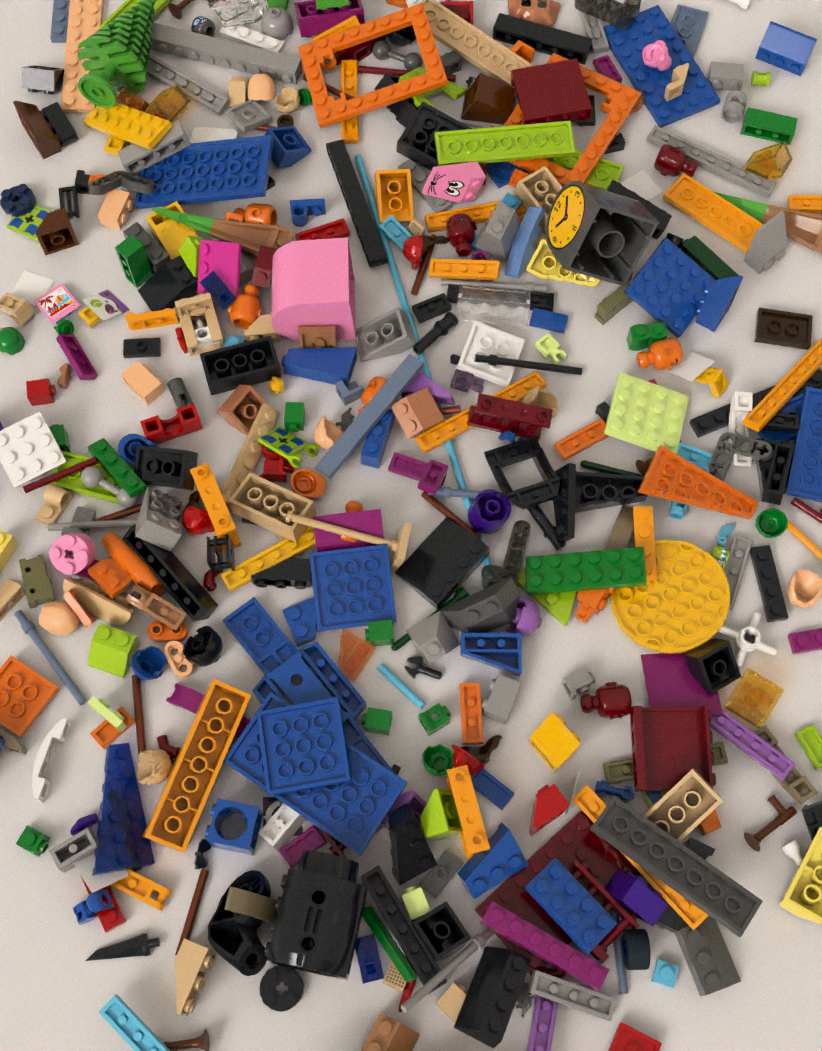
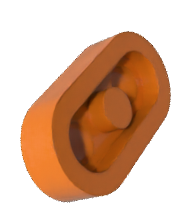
M155 621L148 626L147 633L154 642H181L186 639L188 629L181 622L178 627L180 631L174 633L172 628L160 621ZM156 628H160L158 633H154Z

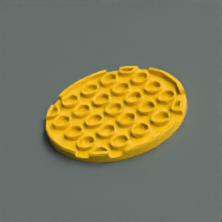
M681 540L655 541L657 581L647 582V586L617 588L614 594H610L611 608L616 622L622 631L638 645L651 651L666 654L688 652L710 641L724 624L730 606L729 583L720 564L708 552L703 551L692 543Z

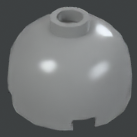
M282 7L267 9L261 18L262 33L278 40L286 39V36L289 33L291 35L293 31L291 15Z

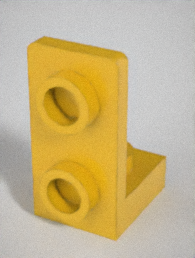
M708 367L693 380L709 384L713 396L718 398L722 396L729 386L724 370Z

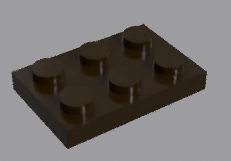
M758 308L754 342L809 350L811 347L813 316Z

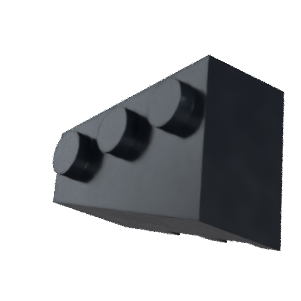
M756 438L757 440L769 443L774 451L772 458L767 461L756 459L761 501L781 505L794 445ZM757 447L755 448V450L760 451L762 455L764 453L769 452L766 447L764 450H760Z
M406 803L389 812L390 850L393 862L392 874L398 884L402 885L437 866V863L416 816Z

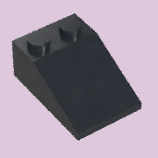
M180 255L165 263L138 289V292L151 311H159L165 308L172 309L176 307L175 301L197 295L198 279L193 277Z
M137 445L134 472L145 485L194 490L195 481L190 469L197 466L198 453L188 450Z

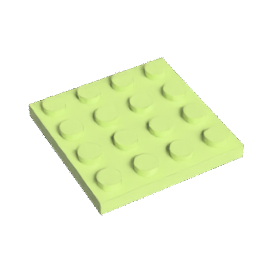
M620 372L617 377L603 434L655 452L661 445L677 454L689 396Z

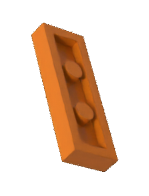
M601 418L556 442L554 447L565 461L610 436L603 434L606 424Z
M460 683L462 745L483 744L480 683Z

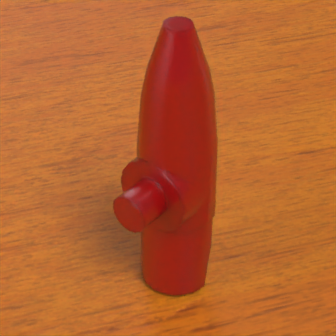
M176 328L175 331L180 347L184 353H187V345L182 328Z
M415 979L407 983L399 1003V1012L401 1013L400 1006L411 997L416 983Z

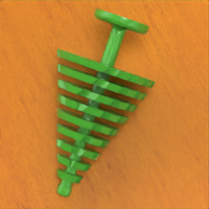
M156 0L139 1L136 5L116 17V19L97 30L96 33L80 42L78 48H85L80 49L77 53L79 60L89 58V60H84L81 65L85 71H90L79 79L78 88L82 95L96 106L111 108L118 99L116 91L135 95L142 92L146 87V83L142 82L147 81L148 60L151 48V38L149 37L152 35L151 30L153 29L152 24L155 13L153 6Z

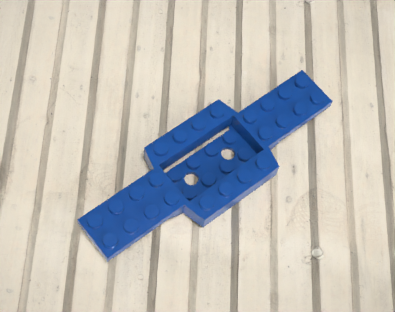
M255 597L222 620L264 674V677L252 690L261 704L270 692L287 702L271 682L272 680L278 684L293 705L338 697L342 707L341 714L345 741L396 774L355 722L367 707L365 700L318 642L297 649ZM295 675L303 678L302 683L298 686L291 683V678Z

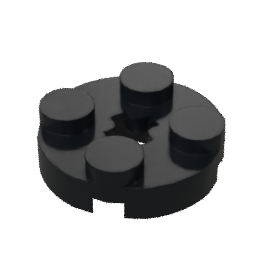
M277 965L267 970L262 977L259 988L260 996L263 1003L270 1009L279 1012L288 1011L301 1000L304 992V983L300 974L295 969ZM283 981L284 985L288 986V990L284 991L283 995H279L276 985H280V982Z

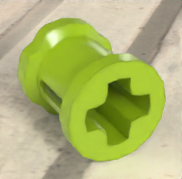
M753 71L751 86L765 85V87H769L771 72L757 73V71Z

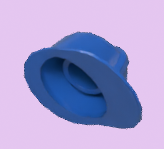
M128 434L118 444L120 457L135 466L137 445L158 447L138 434Z

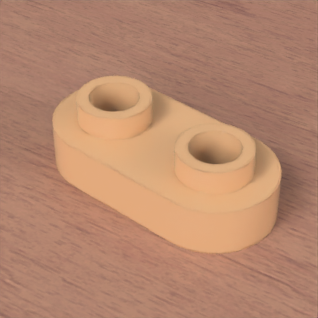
M170 641L164 647V654L173 672L181 679L190 677L194 671V666L184 658L185 656L182 653L183 645L178 641ZM174 650H178L176 655H172ZM186 666L187 670L185 672H181V668Z

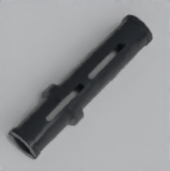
M536 505L526 508L544 532V537L548 538L555 547V550L558 551L561 549L560 547L563 548L566 542L558 541L556 526L551 524L540 507Z

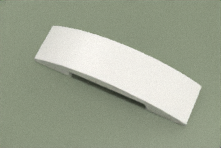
M733 392L728 433L749 437V427L742 424L743 419L752 411L753 393ZM745 442L741 446L743 451L750 449L749 442ZM734 453L731 463L732 466L751 467L752 458Z
M65 718L61 719L48 733L34 763L32 775L33 795L36 800L44 803L51 784L44 777L57 741L66 742L72 725Z

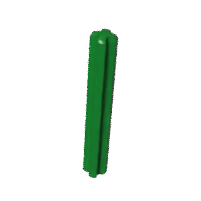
M369 906L363 909L362 917L404 980L410 983L417 977L416 972L373 908Z

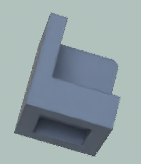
M342 380L335 383L336 392L345 406L360 399L364 391L363 386H358L356 381L349 383L348 387L345 386Z

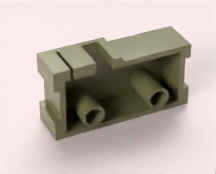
M630 280L627 281L625 286H620L598 304L594 318L602 325L634 301L624 293L631 283Z
M42 554L37 555L38 557L19 560L30 609L40 604L56 601L51 586L52 582L47 574Z

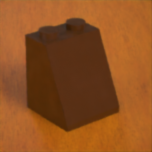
M480 73L465 92L461 119L504 125L514 111L512 108L516 99L514 96L515 88Z

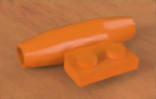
M109 532L102 538L101 542L111 558L102 559L87 570L88 574L112 599L128 589L131 581L151 593H156L160 590L162 584L147 564L121 537L114 532Z

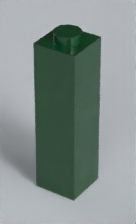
M695 235L682 242L681 250L715 280L739 276Z

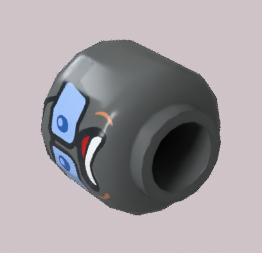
M198 16L193 20L191 30L195 33L213 37L215 34V24L204 16Z

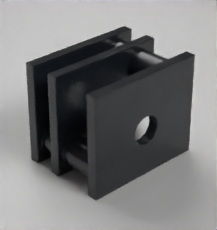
M226 534L224 538L214 536V539H210V537H207V564L213 574L216 573V570L222 573L223 569L229 568L235 571L234 544L229 534ZM222 545H226L227 562H223ZM215 553L217 555V563L215 562Z

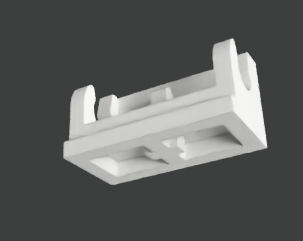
M283 803L258 834L280 852L279 850L286 845L306 821V818Z

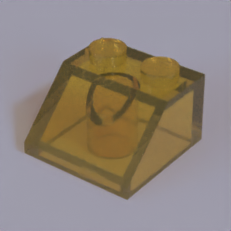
M178 85L163 90L143 112L151 115L157 113L173 123L178 119L176 116L179 113L187 110V104L191 100Z
M782 142L753 152L744 165V169L766 180L771 178L778 179L784 175L793 159L786 142Z

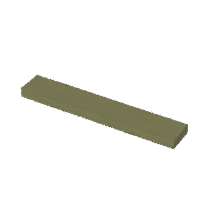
M723 742L710 744L711 752L714 753V764L712 766L727 764L728 759ZM632 758L603 764L607 785L634 780Z

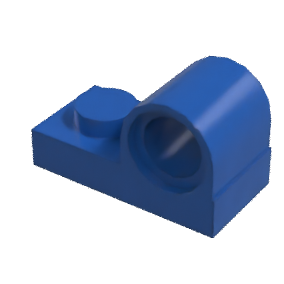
M325 199L290 200L292 222L297 227L305 226L308 223L309 215H326Z

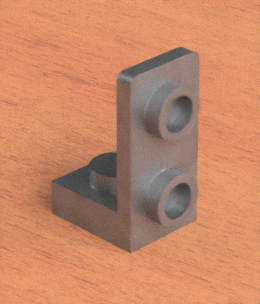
M77 507L72 522L93 521L96 512L92 509ZM74 526L70 528L63 527L61 534L63 536L77 532L88 536L90 529H80Z

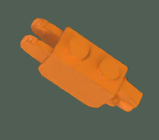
M617 588L579 591L577 598L580 605L575 614L576 619L587 623L594 614L598 615L601 610L603 611L606 608L608 597L610 594H614Z

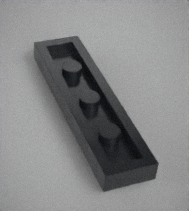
M770 545L751 547L750 555L767 623L787 620L789 617Z

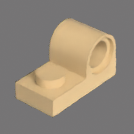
M5 293L0 299V311L9 314L21 326L35 313L30 304L22 298Z
M50 484L44 492L45 503L36 515V520L45 525L57 523L72 500V494L57 485Z

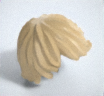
M535 387L525 395L523 403L552 409V419L557 416L558 401L555 395L546 391L545 388Z
M160 749L140 751L136 772L138 783L149 786L160 784L168 778L172 764L170 756L166 751Z

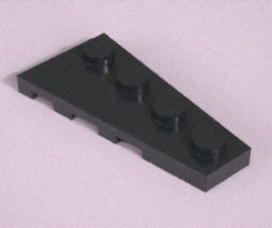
M568 463L554 471L561 479L558 496L553 500L557 538L560 542H566L575 537L576 464Z

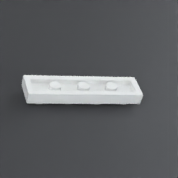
M236 23L223 25L219 31L220 36L252 47L281 53L285 47L284 41Z

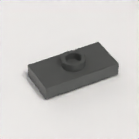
M447 851L436 862L437 866L431 868L419 884L435 899L462 866V863Z

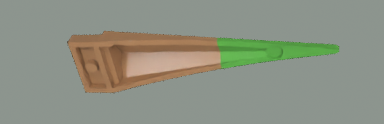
M714 192L763 224L782 210L785 215L787 237L814 252L822 254V215Z
M152 207L153 212L221 241L241 243V249L257 256L261 245L279 249L281 246L291 242L294 231L278 225L228 221Z

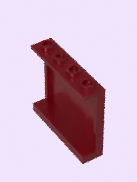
M577 58L511 70V85L515 87L524 125L560 121L576 122L590 119L592 107Z
M707 705L702 707H631L630 724L634 791H669L692 768L712 788L716 785L715 773H712L714 753L711 752L710 744L713 742L712 731H709L711 712L708 710Z

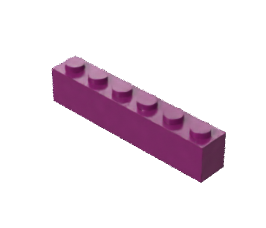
M493 901L480 924L594 991L601 989L610 970Z

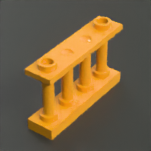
M208 462L190 469L200 498L215 528L217 538H224L226 534H229L234 548L241 546L235 524ZM222 545L223 552H226V545Z
M467 765L447 770L448 778H445L448 791L453 793L463 833H460L466 860L468 861L474 853L477 854L478 852L489 850L490 846Z

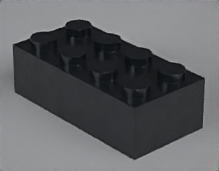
M271 336L200 354L211 395L235 390L239 384L254 385L269 381L274 376L277 378L282 377Z

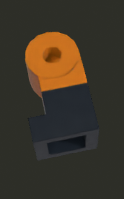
M77 170L75 179L77 193L90 194L88 183L105 175H87L84 170Z

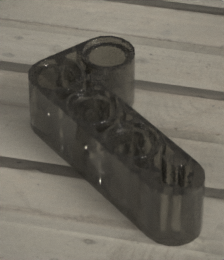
M575 0L574 6L577 10L618 28L628 29L639 15L641 0H625L623 4L615 0Z
M519 520L513 525L503 567L486 565L482 568L481 584L484 588L511 576L518 587L530 540L531 526L527 521Z

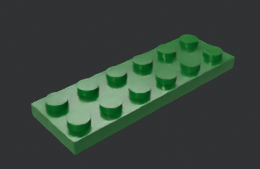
M644 547L526 557L527 594L537 595L647 586Z

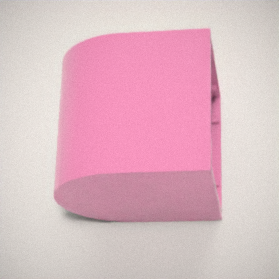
M348 238L300 240L285 244L276 250L272 258V327L278 334L285 338L299 341L298 326H335L336 341L356 339L355 276Z

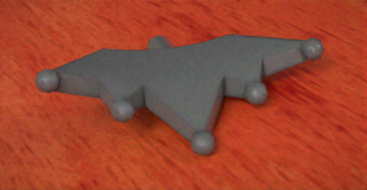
M349 408L341 415V422H336V426L341 425L343 431H346L353 422L352 418L354 416L350 415L352 408Z
M524 982L517 998V1002L520 1003L516 1005L517 1009H522V1018L531 1007L530 997L536 996L528 993L529 987Z

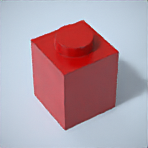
M49 378L26 381L27 398L32 406L54 403L56 388L55 385L51 384Z

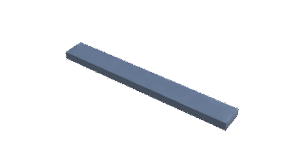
M411 354L405 358L316 465L318 471L332 479L425 366L424 362Z

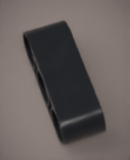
M58 102L42 108L47 121L51 123L54 133L59 136L63 147L79 140L73 126Z

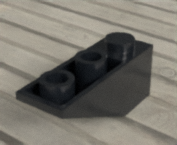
M288 559L251 575L252 583L260 588H265L267 585L281 589L287 586L295 587L296 589L311 587L310 559Z

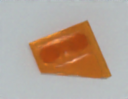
M125 87L117 96V103L143 112L149 105L145 100Z
M343 629L338 668L346 678L355 682L375 652L376 647Z

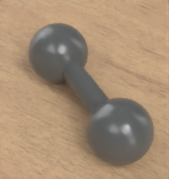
M378 41L373 46V55L378 60H385L391 57L404 62L405 68L410 71L422 66V59L417 53L412 52L406 56L392 51L390 45L385 41Z

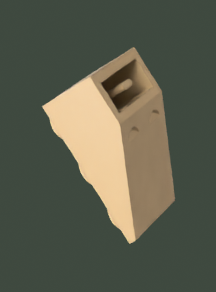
M185 938L175 958L177 1014L183 1016L193 1012L197 1003L195 996L198 990L201 991L206 982L204 975L207 969L210 970L215 961L214 951Z

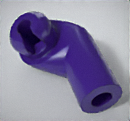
M94 813L79 818L71 828V835L74 836L86 827L99 823L97 814Z

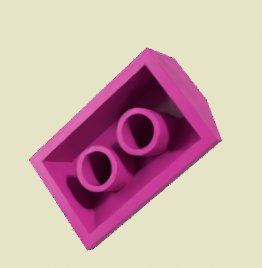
M200 241L197 295L210 293L211 297L236 298L239 295L241 243Z

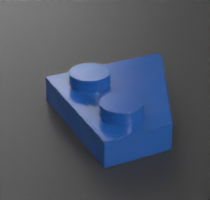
M314 597L282 610L297 647L316 639L317 619Z

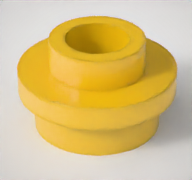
M276 376L272 377L271 381H269L270 390L275 395L284 390L281 377L277 378Z

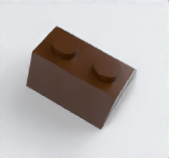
M65 208L47 213L35 232L45 256L79 245Z

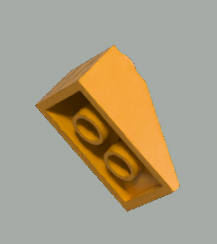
M410 169L376 170L374 181L379 223L384 222L390 215L398 222H411L414 218Z

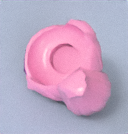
M657 40L655 43H651L644 48L642 60L645 65L651 68H658L659 71H667L671 67L672 59L669 56L668 48L664 41Z

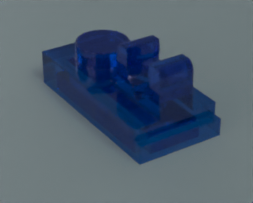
M214 271L199 282L211 294V297L223 311L236 299L234 294Z
M371 934L357 938L355 949L363 984L384 979L375 935Z

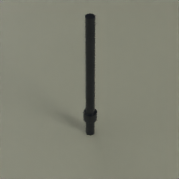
M475 354L474 362L488 363L491 366L505 365L582 375V368L501 358L498 355L492 354L489 356Z

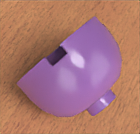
M519 596L512 622H509L510 629L506 628L507 633H521V637L529 636L541 626L542 617H540L539 607L534 601Z

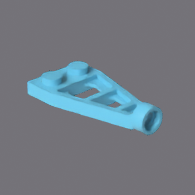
M679 442L677 455L709 473V464L713 454ZM671 501L669 516L678 520L683 519L689 505Z

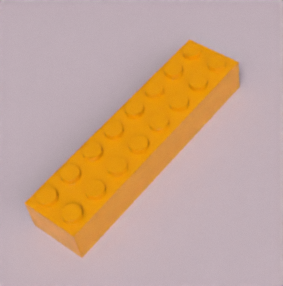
M216 679L210 681L142 837L185 853L250 700V694Z

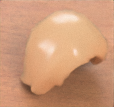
M257 73L250 78L247 87V98L249 100L270 101L275 98V83L269 75Z
M324 415L315 428L314 441L323 449L330 450L344 431L335 426L330 420H327L326 415Z
M807 569L795 571L787 586V595L790 603L801 608L814 606L822 595V578Z
M62 601L48 602V604L42 607V612L39 615V624L45 630H48L49 633L60 636L75 632L80 622L79 617L70 605Z

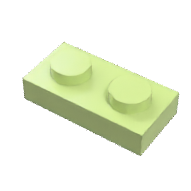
M93 696L87 702L120 732L127 727L123 722L125 718L117 711L112 713L108 709L110 705L102 698L98 701Z

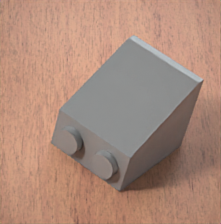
M499 201L488 217L475 247L506 262L519 228L516 210Z

